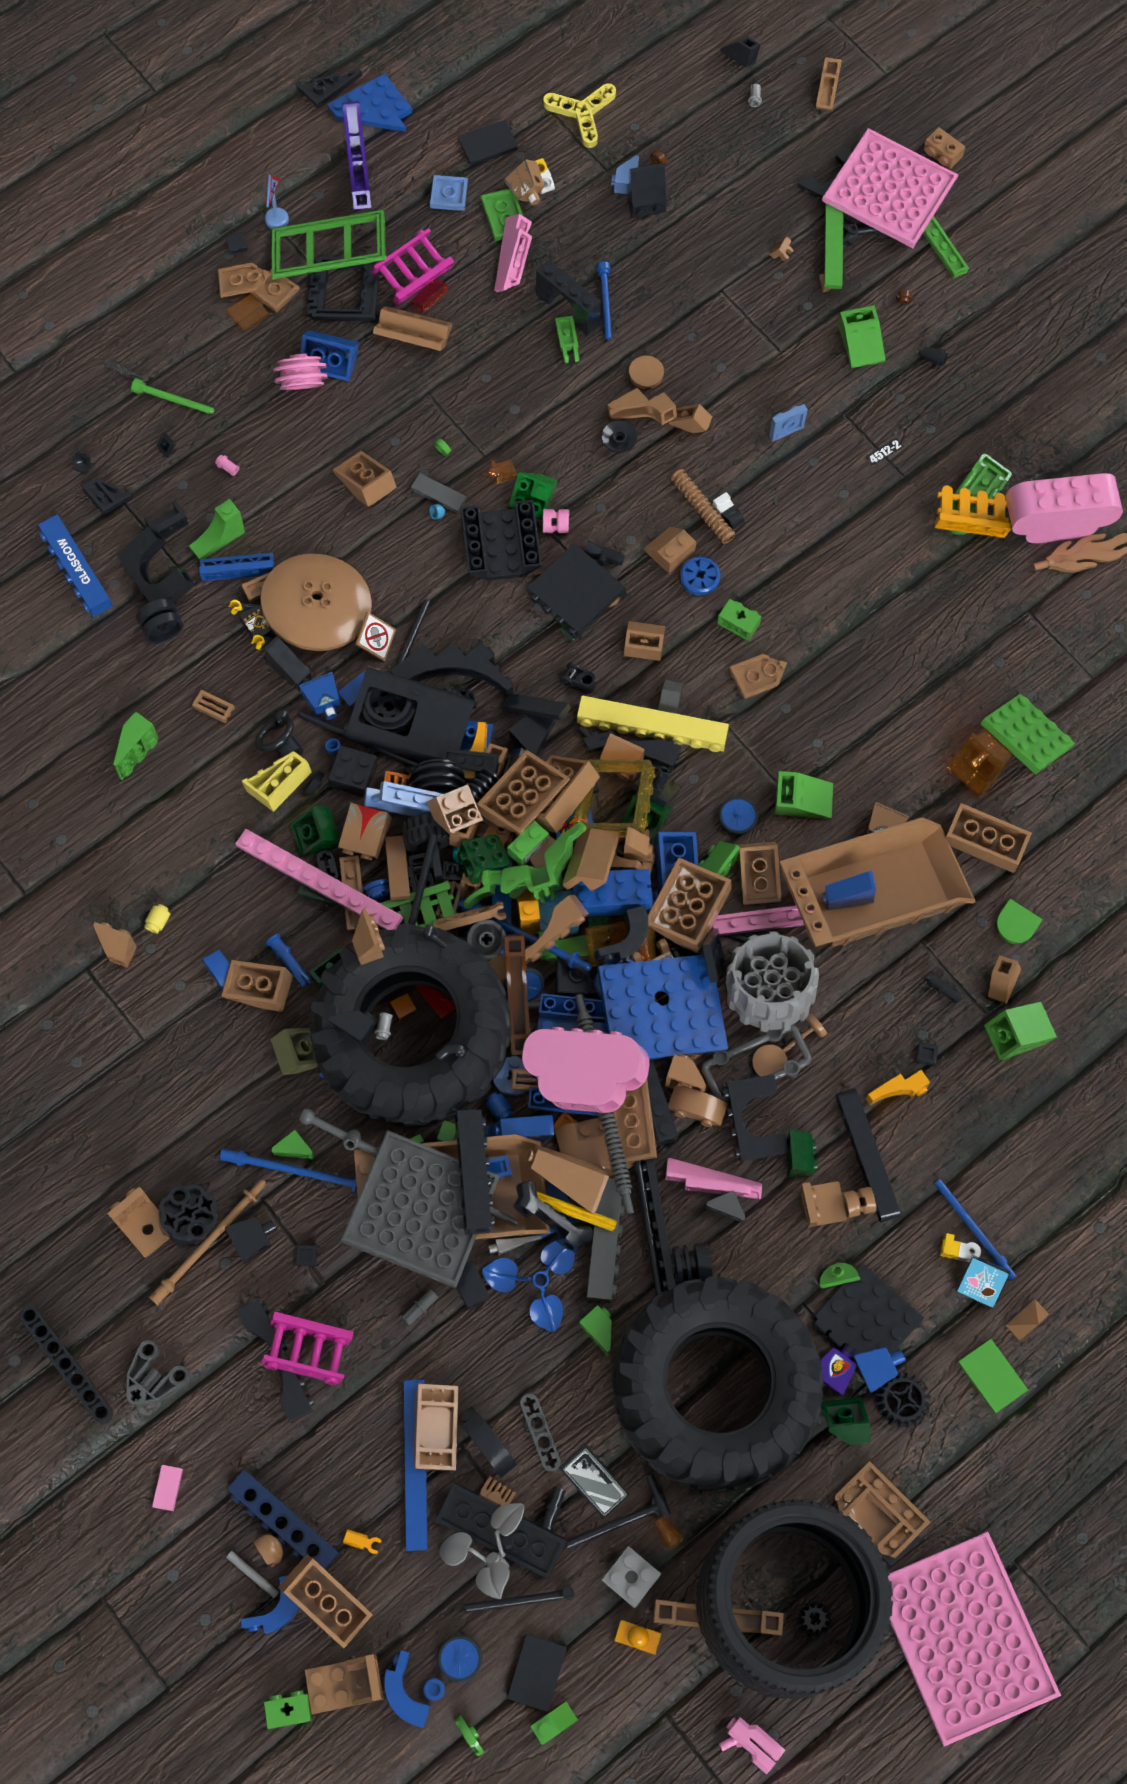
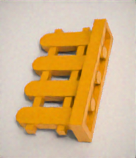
M947 485L942 488L941 492L937 493V498H941L940 508L937 509V514L939 515L935 521V528L1005 538L1010 531L1011 523H1009V518L1005 517L1007 502L1002 493H997L993 499H988V494L981 490L977 493L976 497L970 496V491L967 488H962L958 494H953V489ZM953 500L958 501V511L952 510ZM970 503H976V513L970 512ZM988 505L993 506V515H988Z

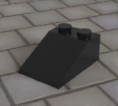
M664 163L630 169L628 204L632 218L666 212L667 199Z

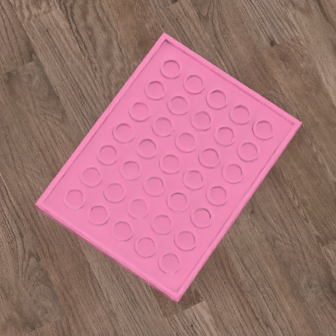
M988 1532L889 1573L890 1576L888 1578L892 1583L893 1596H891L893 1612L889 1620L943 1747L1061 1696Z

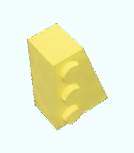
M294 751L274 762V765L263 771L261 769L257 772V775L250 779L242 780L246 791L273 812L312 773L308 762Z

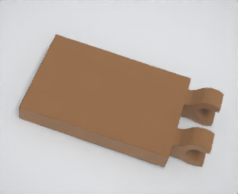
M497 902L494 905H487L433 920V927L446 931L492 917L503 920L506 918V913L498 912L499 909L504 907L503 902Z

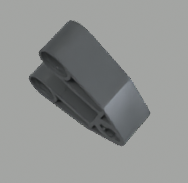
M151 1340L143 1341L140 1344L127 1373L126 1397L129 1403L135 1407L161 1403L188 1385L191 1380L190 1373L186 1368L176 1366L159 1382L151 1393L149 1391L162 1377L154 1368L138 1384L160 1355L159 1347ZM148 1346H153V1354L146 1356L144 1354L145 1349ZM178 1372H185V1378L177 1382L175 1380L176 1374ZM135 1393L141 1396L139 1401L133 1396Z

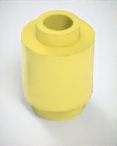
M158 904V906L153 905L145 920L144 928L154 934L162 931L170 916L169 909L161 904Z

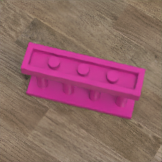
M429 228L425 231L420 230L415 234L414 239L386 257L385 261L373 264V275L381 271L396 291L393 301L397 306L447 272L454 264L451 256L447 259L442 258L427 239L431 232ZM422 243L437 262V266L432 269L431 267L428 268L414 247ZM406 252L410 254L423 271L421 277H414L400 257ZM393 261L409 280V285L405 288L399 285L386 267Z
M274 1312L269 1323L275 1329L270 1355H264L260 1364L269 1370L280 1369L324 1380L329 1385L340 1384L344 1379V1375L337 1373L342 1349L343 1346L349 1345L354 1332ZM286 1330L293 1331L295 1334L289 1361L277 1358L283 1331ZM306 1335L313 1336L315 1339L309 1366L297 1363L303 1336ZM325 1340L333 1341L335 1344L329 1371L317 1368L323 1341Z

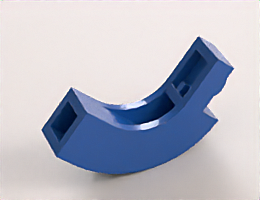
M287 1576L279 1577L280 1584L286 1579ZM281 1591L280 1601L272 1612L263 1616L241 1619L242 1628L248 1629V1632L261 1630L260 1626H263L265 1634L273 1633L286 1626L294 1618L299 1607Z
M401 1650L400 1655L396 1654L392 1667L396 1668L395 1672L386 1669L385 1693L390 1706L401 1719L409 1724L424 1728L430 1706L415 1702L405 1692L403 1677L410 1653Z

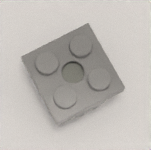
M628 1546L602 1581L635 1608L661 1573Z

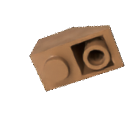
M999 955L992 971L989 998L1007 1004L1021 972L1018 961Z

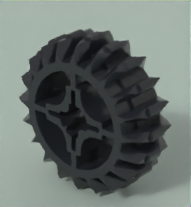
M898 1372L896 1379L894 1377L890 1382L888 1381L884 1384L885 1387L881 1386L878 1388L882 1393H876L875 1397L881 1399V1401H877L875 1406H882L878 1410V1414L885 1412L886 1415L882 1419L886 1421L890 1418V1426H893L896 1421L897 1428L900 1429L904 1423L905 1428L909 1429L910 1422L915 1427L918 1425L917 1420L920 1422L924 1420L921 1414L928 1415L929 1412L924 1407H930L931 1403L925 1402V1400L930 1399L931 1395H924L928 1387L921 1388L920 1385L923 1381L920 1380L916 1383V1375L909 1379V1373L905 1372L902 1378L901 1373ZM897 1384L906 1385L903 1392H893L890 1388ZM912 1389L918 1396L919 1405L911 1398ZM906 1394L905 1401L907 1402V1404L904 1403L900 1407L901 1400L898 1398V1396L901 1398L903 1395ZM887 1396L895 1403L894 1412L888 1406ZM904 1408L916 1411L914 1415L909 1417L899 1416Z

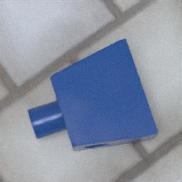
M886 1347L853 1355L870 1392L875 1391L897 1376L898 1372L895 1366L906 1361L901 1350L889 1354Z

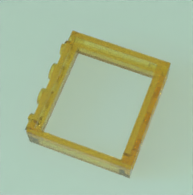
M585 760L591 763L596 772H642L634 822L588 823L593 787L584 797V800L576 807L573 826L578 822H582L587 827L586 831L590 828L617 831L620 833V837H626L628 827L644 834L645 827L648 825L646 818L647 813L650 812V795L653 794L652 781L656 776L654 773L655 767H653L650 760Z

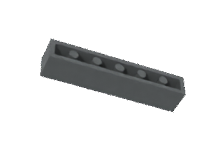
M612 1178L607 1180L596 1213L616 1220L617 1224L614 1231L594 1225L587 1300L611 1303L612 1297L616 1298L617 1285H613V1279L618 1277L619 1265H615V1259L620 1257L621 1245H617L618 1237L622 1238L623 1225H619V1218H624L625 1207L621 1205L622 1196L616 1191V1182Z

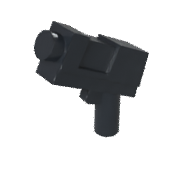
M583 725L578 729L585 737L583 738V743L586 747L585 751L589 752V754L601 751L605 747L610 733L615 735L613 730L598 734L596 731L590 733Z

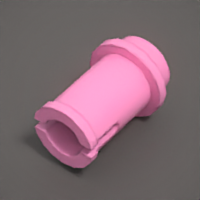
M220 455L215 462L217 467L235 476L239 471V466L228 460L226 455Z

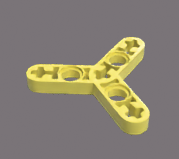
M604 84L582 101L555 93H548L544 96L543 105L548 111L576 118L583 145L587 148H593L598 142L593 115L615 99L616 88L612 84ZM597 99L600 103L593 104L591 101ZM564 104H569L572 107L570 109H565L562 106ZM588 122L591 124V126L585 128L582 126V124ZM589 133H590V137H591V139H592L591 141H589V138H588V134H589Z

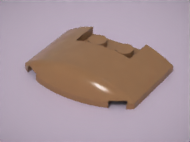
M600 1117L578 1123H570L554 1129L560 1153L600 1165L609 1177L613 1176ZM634 1162L626 1163L628 1167L627 1169L632 1167Z
M870 1461L835 1495V1501H837L839 1510L844 1512L843 1515L850 1516L851 1519L859 1523L858 1526L861 1529L864 1528L866 1533L872 1537L871 1541L873 1544H877L879 1551L892 1558H896L931 1523Z

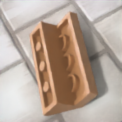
M385 306L381 309L379 323L374 326L373 334L441 351L446 345L452 323Z
M590 828L581 834L576 840L562 885L568 890L582 881L593 891L606 883L620 833Z

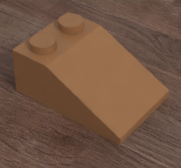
M362 451L333 469L336 476L354 496L368 507L397 488L391 471Z
M775 842L738 845L740 846L738 868L743 905L781 902L778 845Z
M232 960L222 997L265 1010L283 1012L293 976L286 967Z

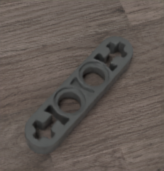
M525 1394L521 1398L520 1405L541 1464L547 1472H555L559 1469L561 1461L539 1400L534 1394ZM527 1398H530L531 1401L535 1400L533 1404L534 1412L538 1409L540 1413L527 1416V1413H531L529 1407L524 1406ZM535 1417H539L543 1421V1425L539 1429L531 1426V1420ZM541 1437H547L550 1440L549 1447L545 1449L539 1447L538 1440ZM551 1449L554 1450V1452L550 1453L551 1458L557 1460L554 1468H551L550 1465L546 1466L545 1463L548 1462L547 1455L542 1456L541 1453L548 1452Z

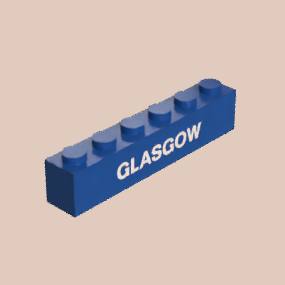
M58 514L38 524L41 530L38 532L43 542L47 541L49 544L47 546L51 556L55 555L57 557L55 561L59 569L65 570L66 574L64 576L69 584L73 583L75 587L73 591L77 598L81 597L84 601L81 604L85 611H90L92 616L95 617L113 607L110 598Z

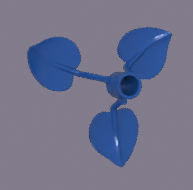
M556 1241L544 1247L540 1256L541 1262L547 1265L544 1272H537L532 1277H516L518 1273L517 1265L508 1258L497 1259L483 1268L482 1273L486 1282L499 1292L512 1291L515 1287V1280L531 1281L532 1286L541 1291V1299L535 1300L529 1309L532 1321L537 1326L550 1332L557 1330L562 1320L563 1306L556 1295H549L545 1298L544 1287L549 1283V1276L547 1274L550 1268L555 1274H565L571 1270L575 1259L574 1252L567 1250Z

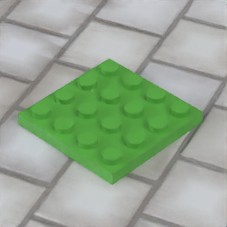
M1019 694L985 717L980 723L1035 775L1075 745L1068 735L1064 734L1054 722L1050 721L1041 710L1037 709L1022 694Z

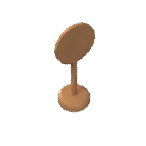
M809 1013L806 1021L810 1028L801 1034L802 1038L804 1039L813 1031L819 1037H825L827 1035L826 1030L812 1013ZM793 1040L783 1049L775 1045L760 1047L754 1053L752 1060L755 1072L759 1076H766L784 1068L787 1062L785 1053L797 1044L796 1041Z

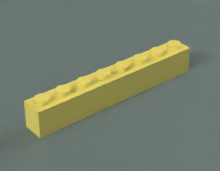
M587 696L581 697L577 715V723L584 727L594 726L604 731L610 729L620 734H635L640 738L651 737L655 740L674 741L678 745L686 744L697 749L701 747L707 748L712 752L724 751L729 726L726 723Z

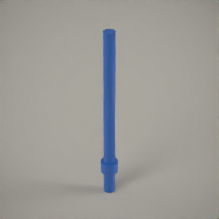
M941 1179L935 1183L936 1187L995 1260L994 1264L1010 1271L1009 1280L1015 1278L1017 1275L1007 1264V1259L998 1253Z

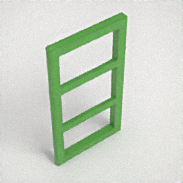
M383 210L272 229L273 279L386 260L385 213ZM377 221V253L352 257L351 225ZM344 226V259L314 264V231ZM306 233L307 265L280 270V237Z

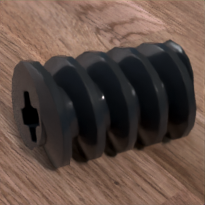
M482 769L480 773L475 775V778H472L469 783L465 784L469 786L476 805L498 782L499 778L491 770Z

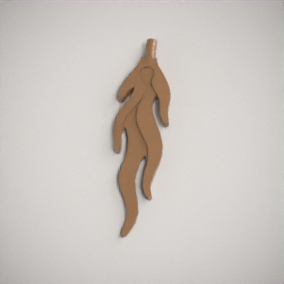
M1127 533L1119 534L1110 540L1099 543L1093 541L1104 539L1106 534L1085 536L1068 550L1066 549L1072 542L1067 541L1058 546L1044 561L1033 563V570L1048 568L1075 573L1095 568L1097 566L1095 562L1115 561L1127 554V547L1114 550L1116 547L1127 543ZM1079 561H1095V562L1077 563V562H1079Z

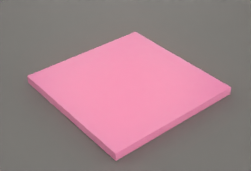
M868 128L828 188L822 201L914 248L955 183L958 174Z

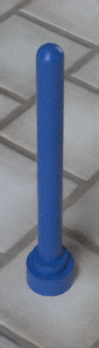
M603 261L596 264V271L601 278L605 338L610 340L612 338L607 278L610 273V263Z

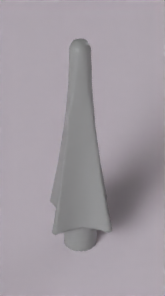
M542 1235L495 1239V1244L489 1245L488 1250L489 1253L497 1252L499 1256L521 1245L542 1238Z

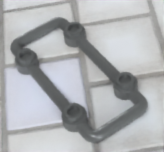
M792 1024L790 1029L782 1031V1029L769 1030L766 1034L727 1052H715L713 1058L705 1061L701 1067L713 1096L726 1103L728 1102V1099L721 1095L709 1070L710 1067L714 1065L725 1066L730 1058L767 1041L778 1042L781 1040L782 1035L789 1031L792 1033L804 1059L798 1062L789 1060L785 1063L784 1068L771 1074H774L775 1080L786 1075L789 1077L798 1075L799 1069L809 1065L812 1059L798 1028Z

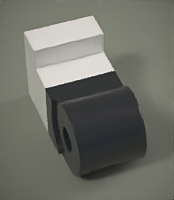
M725 492L713 500V507L722 516L728 527H731L733 530L743 524L745 520L742 513L730 500L731 497Z

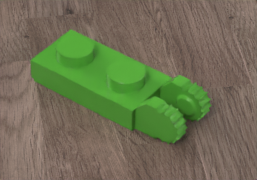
M573 316L555 318L564 363H568L569 356L567 351L573 350L575 362L579 361L578 341Z

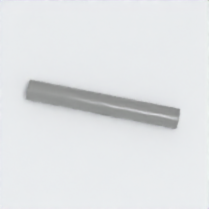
M233 1551L228 1554L227 1559L274 1599L280 1592Z

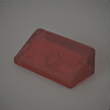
M434 279L410 302L420 311L424 312L447 292V284Z

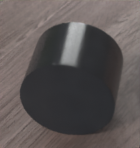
M290 736L283 745L275 749L280 758L293 751L300 756L303 753L302 747L293 736Z

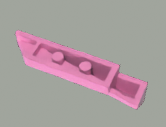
M521 214L509 216L505 221L494 289L496 292L504 291L520 284L532 236L528 234L532 222Z
M672 1158L667 1160L665 1180L685 1182L684 1190L721 1195L734 1190L737 1197L761 1199L762 1184L759 1182Z

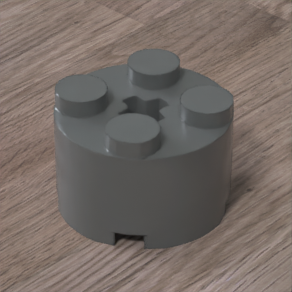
M486 919L469 924L465 932V941L478 950L485 959H491L504 949V935L506 934L498 923ZM484 934L490 937L489 940H486V943L481 940Z

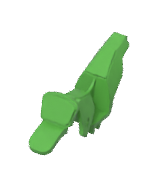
M578 822L565 833H562L546 850L544 854L546 863L541 868L521 865L508 867L502 871L495 870V868L482 871L481 882L484 887L470 895L463 905L470 909L483 898L495 895L496 885H501V892L504 894L509 893V896L513 899L519 898L528 889L542 903H546L545 896L549 897V895H551V900H555V891L564 889L562 885V871L572 857L573 841L586 831V825Z

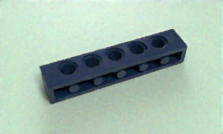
M245 1470L241 1472L227 1489L231 1492L229 1497L235 1503L239 1504L242 1502L246 1506L245 1511L252 1518L257 1515L262 1520L260 1525L268 1532L273 1529L278 1534L276 1536L278 1541L284 1546L287 1543L294 1548L291 1552L300 1560L306 1554L309 1555L308 1549L312 1545L319 1547L318 1555L312 1558L325 1570L339 1556V1552ZM250 1490L256 1492V1498L253 1501L246 1500V1493ZM265 1504H271L272 1511L268 1515L261 1513V1508ZM282 1517L286 1518L288 1521L287 1526L284 1529H278L277 1521ZM301 1531L303 1533V1540L299 1543H294L292 1539L293 1534Z

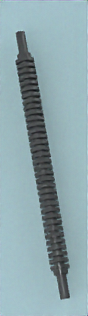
M579 994L575 996L579 1012L576 1021L579 1029L590 1033L591 1030H594L592 1016L586 1012L583 995ZM614 1111L598 1113L609 1161L611 1162L612 1174L616 1182V1191L622 1196L626 1215L633 1214L634 1210L630 1197L632 1185L629 1179L626 1160L624 1159L622 1142L619 1139L620 1134H618L619 1130L617 1129L618 1125L616 1124Z

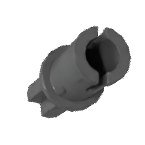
M429 1289L418 1301H414L415 1304L402 1316V1319L408 1325H411L423 1312L426 1313V1309L439 1297Z

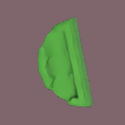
M836 1263L829 1266L823 1272L820 1278V1287L823 1289L861 1279L857 1270L852 1265Z
M458 1716L454 1722L475 1755L479 1757L484 1753V1750L477 1741V1738L480 1736L473 1725L468 1727L462 1716Z

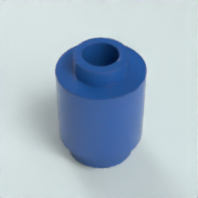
M495 1092L487 1097L485 1105L496 1120L508 1119L513 1115L512 1108L502 1093L497 1094Z

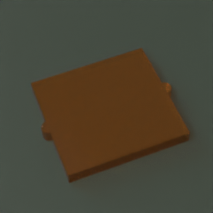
M253 294L227 309V312L234 319V323H238L244 331L269 315L262 306V302H259Z

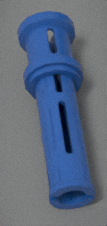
M280 934L272 936L265 945L273 950L277 960H282L301 987H305L306 983L309 984L312 979L291 955V948L283 943L280 939Z

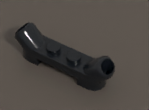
M533 1181L522 1182L516 1186L518 1199L513 1205L515 1210L525 1218L535 1215L560 1235L556 1242L569 1251L577 1252L582 1243L592 1240V1228L588 1224L573 1226L564 1215L555 1212L550 1204L542 1202L537 1196L536 1186Z

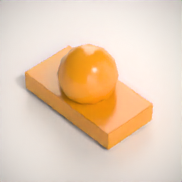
M621 1620L615 1642L655 1655L661 1633Z

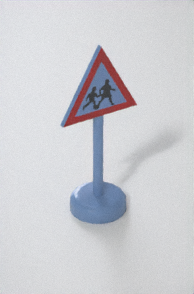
M269 175L266 207H269L272 201L273 208L265 214V223L270 229L286 227L289 222L288 213L284 209L277 207L275 191L280 179Z

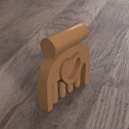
M489 1476L481 1489L480 1495L501 1506L510 1504L516 1492L513 1491L507 1502H505L511 1489H508L502 1498L501 1496L506 1486H503L499 1492L498 1490L502 1484L498 1483L494 1491L491 1492L497 1480H493L487 1490L486 1488L493 1479V1477Z

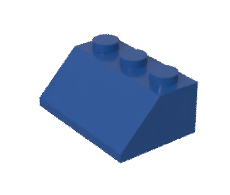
M308 330L302 336L300 354H307V357H321L320 363H326V368L320 369L321 373L327 374L328 377L350 381L357 360L359 342Z
M658 832L654 839L657 890L658 894H660L678 858L697 866L699 864L696 832Z

